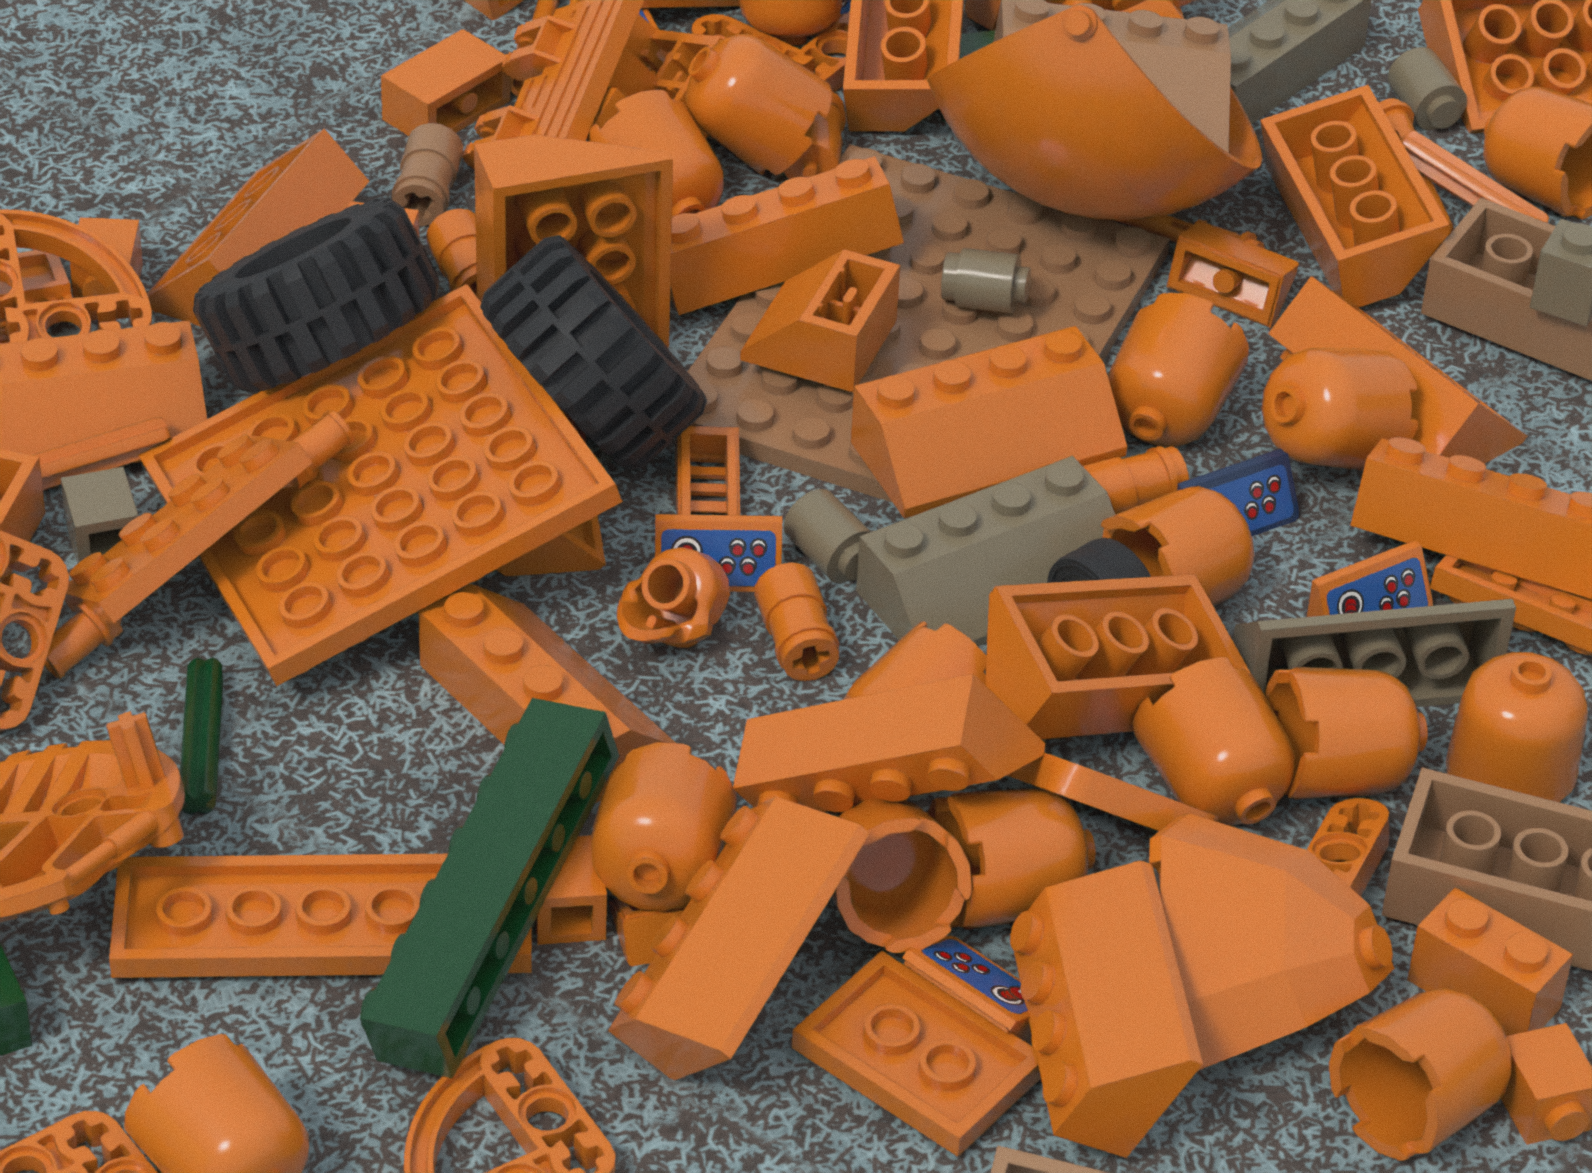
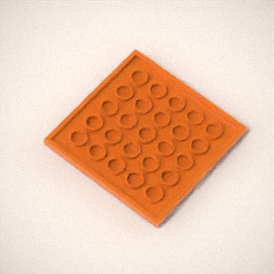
M468 284L431 302L425 311L416 314L414 319L406 325L390 332V335L380 341L362 348L360 352L332 363L329 367L316 373L312 372L302 376L299 380L288 384L282 383L272 389L260 391L138 455L148 476L165 504L171 501L168 493L175 485L193 474L199 473L201 476L220 462L217 458L218 452L229 442L242 435L247 434L249 437L256 435L292 441L321 418L328 409L339 414L353 432L355 441L345 446L314 471L315 480L310 484L303 485L301 488L283 487L198 556L276 687L623 502L615 482L552 397L530 375L525 366L514 356L506 343L492 328V324L485 318L483 311L480 309V300Z

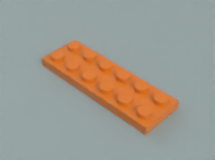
M448 854L128 857L122 865L117 867L109 954L111 978L383 975L390 963L394 942L400 934L406 933L420 907V898L426 883L431 879H435ZM532 926L507 973H532Z

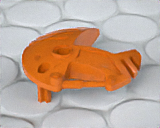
M131 711L118 715L119 720L106 725L110 740L82 741L77 747H68L67 743L50 745L42 752L32 753L30 749L11 754L5 761L0 762V922L17 919L21 914L40 912L46 909L52 915L61 914L70 908L68 900L87 891L105 873L122 865L129 856L149 844L155 848L169 847L184 837L178 817L185 798L180 772L175 762L168 755L157 749L145 712L133 716Z

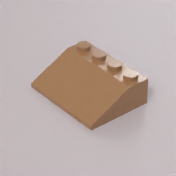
M1001 0L993 42L1073 6L1047 3L1044 0ZM1090 3L1077 4L1087 5L1094 9L1127 53L1169 101L1210 140L1226 152H1229L1231 48L1227 24H1220L1206 17H1192L1187 20L1162 17L1148 10H1136L1129 13L1104 10L1100 6Z

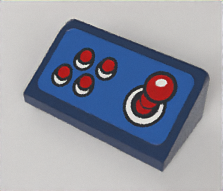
M1277 449L1178 483L1177 491L1200 486L1222 493L1236 505L1243 515L1252 536L1292 523L1299 518V507L1289 455L1282 449Z

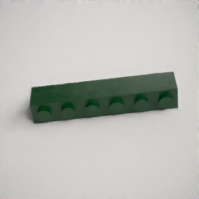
M532 698L519 723H514L510 727L502 755L492 773L487 774L482 779L474 807L464 825L459 826L454 831L445 861L435 879H431L426 883L421 894L420 907L406 933H402L397 937L391 951L389 965L377 987L372 988L366 994L362 1003L360 1013L361 1025L377 1061L448 1078L454 1077L619 758L606 712Z

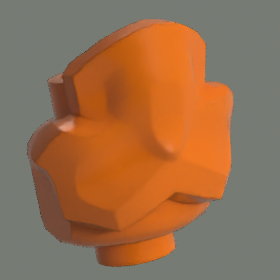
M684 547L665 550L650 561L639 579L628 582L624 587L617 606L619 628L627 638L644 644L662 642L679 648L694 646L711 636L713 625L718 622L724 612L730 597L729 579L722 566L707 554Z

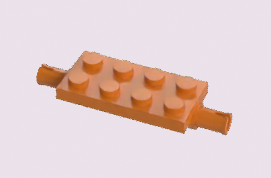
M328 409L321 418L292 441L256 435L249 437L247 434L237 437L218 452L217 458L220 462L202 476L199 473L193 474L175 485L168 493L171 501L155 514L144 513L125 525L119 532L122 540L102 555L101 552H96L75 565L69 573L72 580L68 583L64 601L77 614L54 632L44 667L56 678L61 679L68 670L100 644L106 647L110 646L114 642L113 639L123 632L121 627L122 617L280 489L283 487L301 488L303 485L310 484L315 480L314 471L345 446L355 441L354 434L347 423L335 411Z

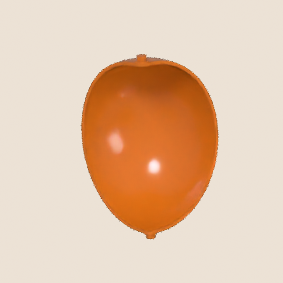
M1146 0L1121 11L1131 13L1136 10H1148L1162 17L1184 19L1171 0ZM1087 5L1073 6L1014 32L947 65L927 79L944 119L961 144L977 162L994 177L1019 194L1043 206L1067 214L1104 220L1148 219L1173 214L1202 204L1222 194L1261 166L1262 152L1257 136L1231 86L1229 152H1226L1203 134L1169 101L1127 53L1095 10Z

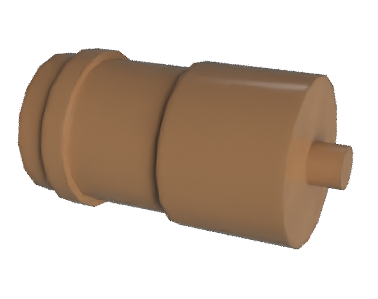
M427 123L419 125L412 130L407 139L400 163V176L397 178L392 189V200L404 208L419 210V226L430 225L437 216L444 213L448 208L450 188L456 180L463 156V143L459 135L444 125Z

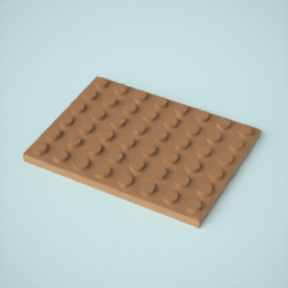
M849 145L840 158L841 164L851 159L864 160L873 156L876 157L890 183L904 240L903 244L866 255L899 264L900 278L897 321L859 384L1073 326L1079 329L1104 361L1168 256L1170 238L1147 232L1139 227H1130L1104 219H1091L1067 214L1043 206L1021 194L993 187L979 180L966 179L935 170L924 164H915L884 155L869 148ZM963 248L1020 254L1022 266L1031 268V285L1027 302H1017L1016 309L1012 314L956 307L955 301L942 299L941 280L947 253H961ZM784 282L742 295L688 370L689 375L696 381L707 398L704 413L690 426L739 427L740 455L892 502L851 443L854 392L829 387L822 383L780 371H773L766 367L740 360L741 349Z

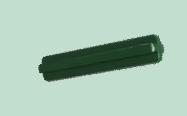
M196 657L187 665L180 776L185 791L182 810L187 814L197 811L208 814L216 806L223 665L214 657L207 660Z

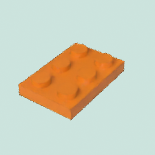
M880 951L799 1023L792 1033V1049L957 1157L1041 1079L1036 1052L1033 1046L1012 1033L1010 1035L883 951Z

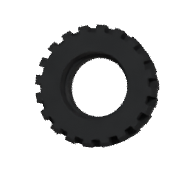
M377 198L361 205L356 204L347 207L343 211L335 214L332 213L312 224L302 226L288 235L268 243L253 254L233 263V266L221 271L212 277V281L205 283L199 288V291L194 296L193 312L230 383L242 391L252 393L259 389L262 391L272 389L279 384H288L312 372L316 373L329 367L330 364L343 358L346 359L360 352L362 348L390 335V332L413 320L416 314L425 311L430 306V302L437 298L439 277L404 207L390 198H383L381 200Z
M557 235L543 238L484 292L480 309L483 311L485 318L492 324V328L498 336L506 343L509 350L525 366L537 383L552 397L555 403L569 415L575 424L605 454H608L614 462L625 470L643 468L704 413L707 398L696 381L689 375L684 366L671 353L657 334L652 331L641 316L626 302L622 295L564 237Z

